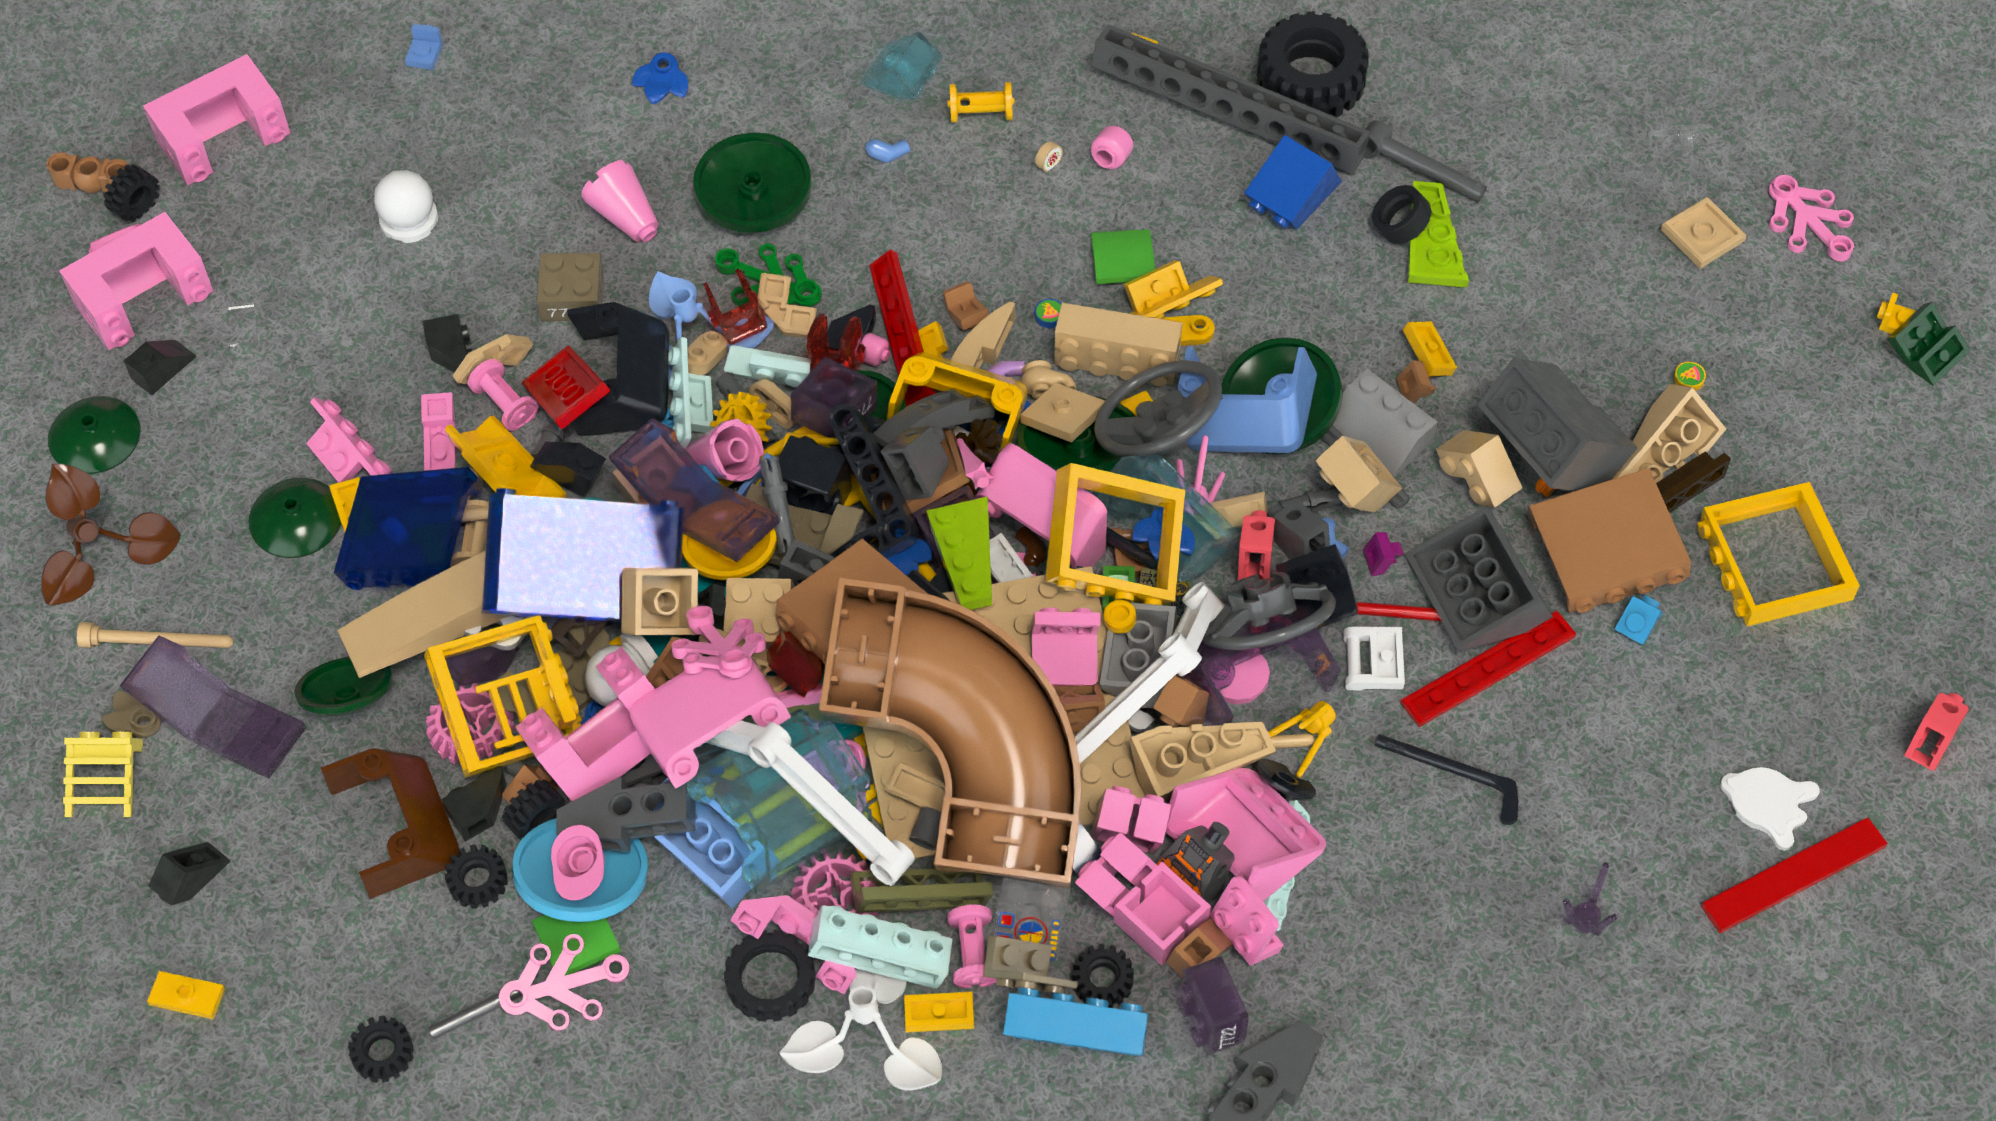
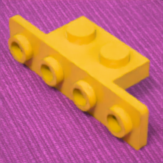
M1174 260L1123 285L1133 312L1129 314L1161 319L1165 316L1164 312L1172 308L1174 310L1184 308L1190 304L1189 300L1195 297H1206L1215 293V288L1223 285L1222 278L1210 275L1188 285L1180 261Z

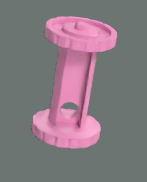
M489 359L484 361L470 374L468 386L476 394L486 392L504 412L501 420L503 426L509 431H516L525 425L524 423L534 419L539 405L531 396L520 398L502 378L505 368L499 360Z
M965 905L952 909L948 913L947 919L949 926L959 929L963 967L954 972V985L962 989L972 988V985H980V987L993 985L996 983V979L983 977L986 959L983 926L988 925L992 921L991 909L983 905ZM974 928H976V930H975L974 933H972V934H967V933H966V930H967V929H974Z

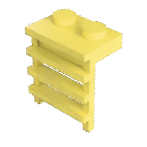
M80 732V738H65L66 758H64V764H66V777H64V784L66 785L65 797H63L65 817H72L74 804H124V817H131L133 752H142L143 739L132 738V732H112V738H100V732ZM74 764H125V777H74ZM74 784H124V797H74Z

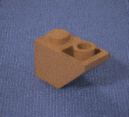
M1175 675L1166 683L1153 708L1162 713L1160 717L1162 721L1173 727H1190L1194 724H1202L1203 726L1209 692L1184 677Z
M1210 918L1175 947L1166 962L1190 986L1233 944L1216 925L1215 921Z

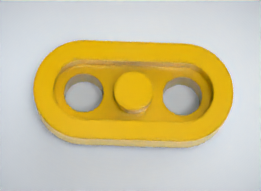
M1190 315L1162 318L1163 320L1182 323L1181 346L1206 344L1214 337L1215 325L1207 316Z

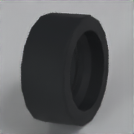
M1401 185L1387 191L1377 201L1373 208L1372 221L1375 228L1389 242L1401 244L1413 240L1425 230L1430 221L1432 210L1430 203L1414 186ZM1413 204L1411 212L1403 221L1390 225L1391 219L1400 208Z

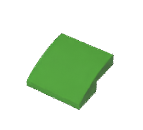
M1150 229L1091 233L1096 284L1129 282L1155 270Z
M542 915L531 920L541 943L550 949L551 956L549 961L552 967H554L563 951V942L568 935L576 934L583 939L584 947L582 952L574 957L564 976L576 973L611 955L621 952L606 918L574 922ZM571 939L567 942V948L571 951H576L580 948V943L575 939Z

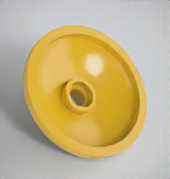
M723 502L711 505L695 514L685 525L680 543L683 557L691 568L698 569V573L705 577L727 580V578H743L761 569L774 554L777 536L772 520L761 509L742 502Z

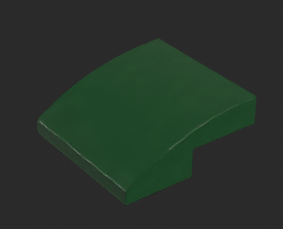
M1932 302L1923 304L1887 338L1904 363L1915 374L1932 386L1970 351L1957 327H1947Z

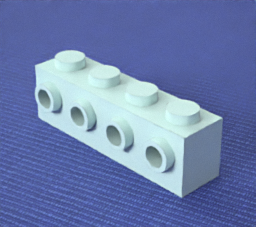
M822 905L813 920L808 956L938 989L948 975L952 938L941 936V934L935 931L925 932L910 928L904 923H891L879 920L873 915L845 911L839 906Z

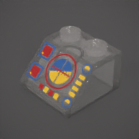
M1003 878L993 936L1052 945L1049 964L1057 965L1070 906V889Z

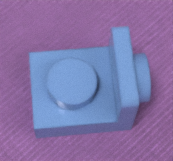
M413 24L411 27L413 40L405 58L406 66L433 70L443 46L440 29L431 25Z

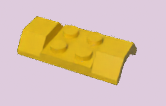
M494 415L489 416L473 431L459 433L452 425L446 426L445 432L450 441L461 452L464 459L497 494H502L508 504L539 501L541 503L542 509L539 513L519 515L523 521L545 515L566 497L567 493L557 482L530 467L534 458Z

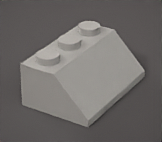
M1366 369L1343 392L1340 412L1333 426L1346 437L1366 442L1393 477H1395L1434 441L1438 422L1369 369Z
M1131 603L1136 610L1137 620L1135 626L1130 631L1121 634L1113 633L1110 630L1107 631L1100 678V688L1117 697L1161 656L1158 652L1159 647L1174 634L1178 626L1176 606ZM1165 685L1140 708L1154 709L1153 707Z

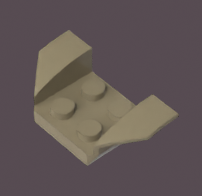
M751 484L743 503L761 509L771 519L767 495H763L762 490L765 486ZM837 504L833 515L788 505L795 539L829 555L853 538L864 513L862 509ZM776 545L774 554L767 563L780 566L786 553L777 554Z
M591 614L587 615L588 621L596 620ZM596 624L589 625V633L593 630ZM583 626L570 627L567 631L570 643L578 648L585 640ZM602 628L580 658L577 659L565 648L556 652L559 654L562 665L566 670L568 684L577 702L579 711L593 700L584 685V671L593 655L598 650L609 646L610 636L604 628ZM509 670L504 675L499 677L497 680L512 676L514 674ZM526 679L516 682L526 714L529 715L536 712ZM507 685L497 688L504 710L516 713Z

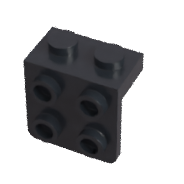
M1336 544L1275 565L1277 572H1284L1289 575L1291 583L1309 584L1317 582L1319 586L1322 584L1326 585L1327 589L1334 595L1336 606L1333 613L1327 620L1312 630L1352 617L1358 613V606L1348 569ZM1295 599L1297 609L1292 612L1295 623L1315 613L1322 606L1323 602L1320 600Z

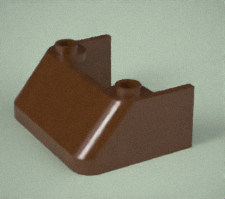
M373 748L321 767L331 795L389 776L408 828L394 833L388 840L387 850L391 860L359 872L370 899L446 870L447 863L452 864L450 858L453 854L458 858L460 857L459 845L428 765L422 757Z

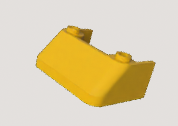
M922 352L915 354L904 362L889 401L887 420L899 412L909 384L914 386L924 385L940 391L954 389L965 397L978 395L990 402L998 411L1010 415L1002 438L1001 452L1007 444L1012 443L1020 420V414H1022L1026 403L1027 388L1016 379Z

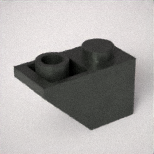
M458 314L422 321L431 361L455 373L467 354L472 352V348L466 349L465 343L471 342L467 324L461 325Z
M500 766L492 771L481 773L476 780L463 787L451 790L446 797L442 798L447 815L465 842L495 824L503 798L501 795L507 786Z

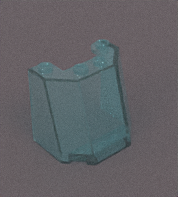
M802 709L792 712L790 714L791 718L779 725L789 734L792 741L790 746L871 822L872 810L866 805V791L870 790V778L835 724L826 719L822 721L809 717L807 711ZM728 749L699 766L696 775L684 783L689 795L701 804H707L716 797L720 802L723 812L729 816L738 830L741 840L747 844L752 853L742 862V877L755 894L800 870L803 866H807L814 859H819L825 853L832 852L848 841L843 834L771 766L769 768L762 767L753 761L749 755Z

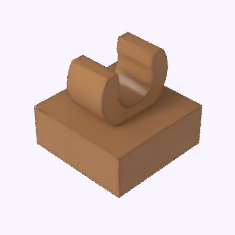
M1413 360L1396 377L1401 394L1412 403L1416 402L1421 396L1427 397L1436 390V387L1431 386L1429 381L1432 376L1427 375L1424 364L1421 361Z

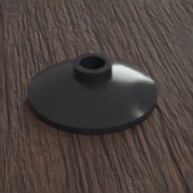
M1261 759L1257 762L1256 769L1262 778L1284 799L1287 796L1298 799L1314 798L1316 794L1314 786L1308 780L1295 777L1288 770L1287 766L1269 759Z

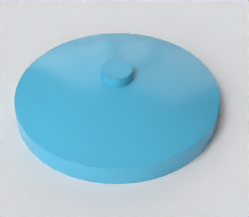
M557 818L535 827L518 844L513 856V881L516 890L521 898L533 909L555 919L585 922L610 917L630 906L639 897L646 884L648 872L647 854L638 838L631 839L630 852L603 850L605 854L604 875L599 887L588 897L575 901L564 899L556 891L554 885L551 848L557 837Z

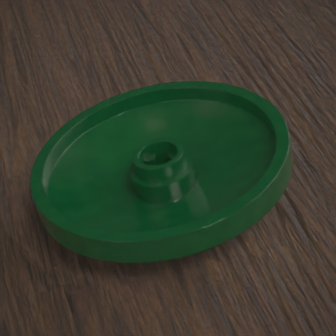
M758 132L734 135L713 145L699 160L693 177L695 198L702 212L712 222L725 229L743 233L769 231L791 221L806 205L811 193L810 167L803 153L791 142L779 136Z
M1275 338L1252 346L1231 364L1222 381V394L1265 395L1267 383L1272 377L1278 374H1293L1298 347H1305L1317 372L1304 440L1302 445L1293 451L1296 452L1314 444L1334 424L1342 405V382L1331 358L1316 345L1296 338ZM1266 453V454H1275V455H1277V454H1288V453Z
M1096 397V398H1099V399H1102V400L1106 401V398ZM1119 403L1109 419L1136 416L1131 410ZM1095 421L1072 443L1022 423L1018 430V447L1055 471L1070 463L1117 473L1126 468L1135 459L1116 456L1104 450L1095 436Z

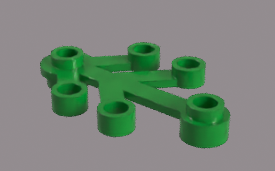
M764 244L759 248V257L766 263L769 273L740 262L738 253L730 248L718 251L715 256L716 268L722 274L736 273L759 283L761 273L784 276L777 260L776 247L772 244ZM767 250L773 252L771 255L763 254V252ZM788 255L785 259V266L788 271L793 273L796 283L790 282L787 304H797L804 307L815 306L822 298L820 286L814 280L807 279L803 269V259L800 255ZM793 260L799 262V264L794 266L789 263ZM725 262L732 263L730 265H723ZM759 284L746 288H735L731 292L732 302L737 306H743L749 302V299L758 297ZM805 292L811 293V295L804 296L802 294ZM738 294L745 295L743 299L735 298ZM758 306V312L761 315L766 316L765 313Z

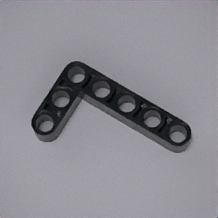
M848 404L836 405L829 414L830 425L879 523L853 536L850 541L830 555L836 558L861 539H864L869 544L873 539L878 538L880 544L877 551L887 559L913 545L919 537V527L862 413ZM851 413V424L847 427H842L843 417ZM865 440L866 448L864 452L856 455V445L860 441ZM875 468H879L880 474L878 479L870 483V472ZM892 495V506L887 510H883V500L887 496ZM902 523H906V534L901 538H897V527Z

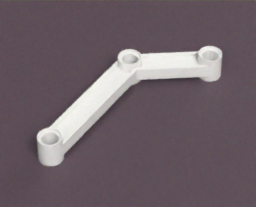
M1204 582L1193 586L1182 598L1183 603L1186 605L1185 611L1174 634L1159 647L1158 652L1161 656L1074 736L1080 764L1176 674L1179 676L1186 675L1199 664L1202 656L1197 652L1210 622L1217 617L1225 606Z
M740 720L706 741V743L749 755L753 761L762 767L769 768L771 766L872 862L870 865L872 873L884 884L894 885L914 862V854L905 844L897 840L889 841L790 746L792 741L789 734L778 724L770 722L765 727Z

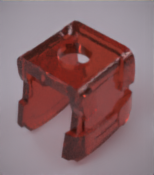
M739 268L735 269V273L748 303L722 314L707 282L703 284L705 295L711 306V310L707 311L713 327L720 326L727 343L731 345L764 331L768 326L764 311L760 308L757 293L752 291L745 272ZM749 319L745 324L735 326L738 321Z
M819 313L807 335L806 348L807 356L811 359V378L818 382L852 384L860 364L864 362L867 356L866 346L861 344L860 339L863 336L861 320L853 316L843 331L839 351L830 350L827 338V316L824 313ZM836 364L845 365L844 367L839 369L831 368L833 365Z

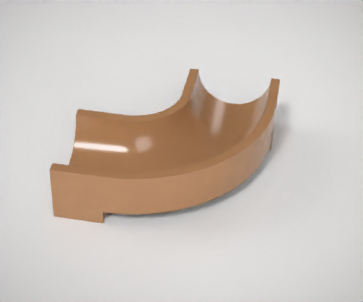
M839 577L819 711L824 721L901 732L921 742L935 756L941 766L945 779V796L934 861L937 871L1006 876L1070 890L1080 819V762L1075 737L1067 713L1054 687L1042 669L1026 650L1004 630L983 616L957 603L934 595L907 590L906 586Z

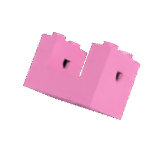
M248 54L143 105L155 140L187 186L194 182H202L209 174L213 173L203 145L204 141L244 121L249 123L264 146L281 142L286 135L290 134L280 98Z
M166 212L161 213L59 270L74 305L108 350L126 345L130 338L135 336L122 304L167 279L187 306L193 302L205 300L208 294L213 292L201 257Z
M622 646L615 652L606 655L602 662L595 666L618 698L567 737H565L542 707L536 712L527 715L515 727L538 761L571 801L621 777L651 754L631 720L630 709L633 703L653 691L654 687Z

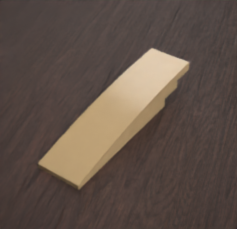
M569 514L496 545L423 581L337 631L360 678L422 653L429 647L464 636L465 630L478 626L484 628L499 622L500 619L541 605L540 595L569 584L567 575L596 564L595 556L572 514Z

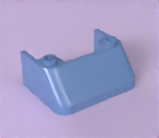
M1187 347L1184 360L1201 363L1194 348ZM1298 347L1293 374H1278L1272 377L1267 383L1265 395L1222 394L1223 399L1220 400L1213 416L1197 434L1195 433L1186 440L1187 446L1194 451H1200L1202 437L1207 435V452L1290 453L1297 450L1304 440L1317 372L1305 347ZM1181 373L1178 390L1181 391L1184 397H1188L1207 380L1197 374Z

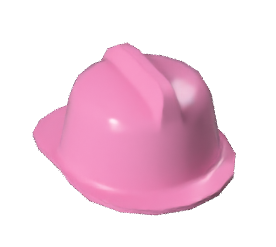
M575 825L563 830L556 837L551 848L554 885L556 891L564 899L571 901L582 900L599 887L604 875L605 854L602 850L598 834L590 827Z

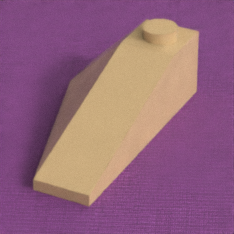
M1669 384L1651 406L1632 441L1637 447L1636 451L1613 479L1649 468L1657 483L1663 479V473L1671 467L1677 470L1685 465L1683 459L1694 452L1698 456L1705 451L1708 452L1726 428L1692 387Z
M1263 722L1224 723L1223 725L1202 726V724H1194L1190 727L1159 726L1130 738L1137 779L1144 794L1162 797L1164 802L1171 799L1173 790L1178 785L1246 767L1276 752Z

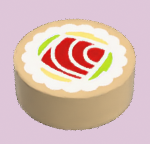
M1052 141L1042 145L1035 158L1036 166L1045 172L1051 170L1060 162L1063 154L1062 148Z

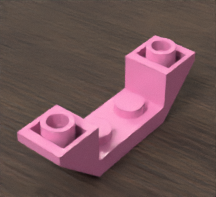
M788 895L742 900L730 921L737 925L743 933L759 939L772 920L784 932L795 935L809 946L813 920L817 914ZM825 960L815 977L821 980L827 988L845 994L856 977V971L853 967Z

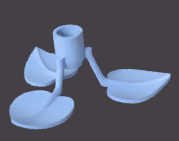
M659 271L653 279L649 292L650 309L654 315L664 319L675 315L676 343L682 337L681 322L693 321L698 312L719 333L724 334L728 342V348L731 345L753 349L774 328V321L767 316L745 311L727 316L724 321L725 327H722L703 308L702 303H696L698 293L692 282L683 278L672 277ZM669 365L668 385L672 373V365Z

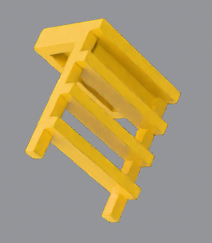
M556 657L544 660L536 669L475 687L476 694L485 691L489 692L504 740L494 742L495 750L510 747L524 741L521 735L514 737L512 735L497 690L499 687L507 685L520 723L527 714L516 682L525 679L536 711L542 707L560 730L570 728L577 720L576 715L579 714L578 705L574 696H569L565 686L568 683V676L564 666L558 665Z

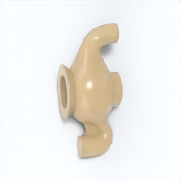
M1043 360L1027 363L1022 368L1023 375L1021 380H1019L1026 386L1027 394L1032 395L1035 399H1038L1054 383H1059L1075 390L1077 388L1070 376L1051 370V364Z

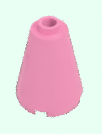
M618 160L601 168L596 173L599 178L593 184L590 180L585 184L581 195L583 200L635 242H640L641 240L648 242L653 239L657 234L659 223L633 167L629 162L625 163L623 160Z
M739 419L726 420L688 445L683 452V462L685 464L706 465L715 478L741 482L752 478L759 471L761 466H758L760 456H763L764 448L761 437L752 425L745 424Z

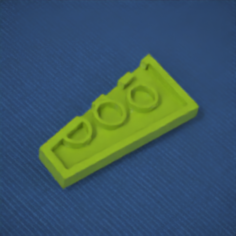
M1413 181L1412 186L1430 203L1432 213L1425 230L1419 236L1409 241L1408 283L1467 288L1469 279L1463 267L1461 250H1459L1457 245L1455 227H1452L1451 213L1443 184Z
M988 496L927 510V521L957 603L969 610L992 605Z

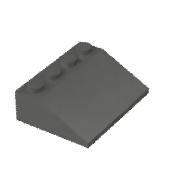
M1488 505L1405 553L1459 652L1524 634L1553 617Z

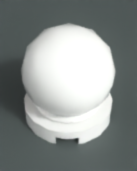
M408 170L392 171L381 178L375 188L374 204L378 212L380 227L388 238L391 237L395 240L403 241V243L416 242L429 236L436 222H438V213L433 202L432 190L420 174Z
M622 633L620 635L621 646L646 677L654 665L653 661L658 658L657 654L642 635L634 636ZM609 645L598 650L588 661L584 671V685L589 696L603 707L609 705L618 696L595 666L602 662L606 655L621 647L619 645Z

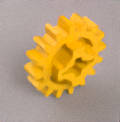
M738 392V394H728V401H719L721 410L713 411L717 419L710 422L711 426L716 427L726 420L739 419L745 424L752 425L761 437V441L768 442L769 438L765 435V431L771 430L772 426L767 425L766 420L771 417V414L763 412L767 404L759 402V396Z

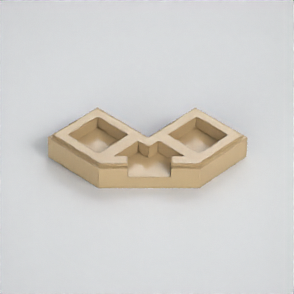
M761 273L757 305L768 318L774 321V326L783 336L813 338L817 308L787 304L791 277Z
M506 334L468 353L452 376L457 383L468 384V378L472 371L482 362L489 359H497L503 365L518 366L533 346V343L529 337Z

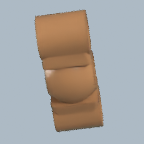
M65 152L51 155L46 163L55 186L61 189L70 188L72 190H77L78 187L81 191L87 193H97L101 190L107 192L108 189L105 187L107 183H112L113 180L110 179L112 175L117 176V170L120 168L124 170V166L128 165L122 159L110 160L105 158L103 161L93 156L79 159L78 155L70 156Z

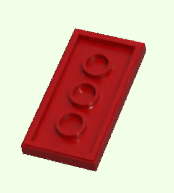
M568 345L522 381L524 387L561 430L611 391L600 377Z

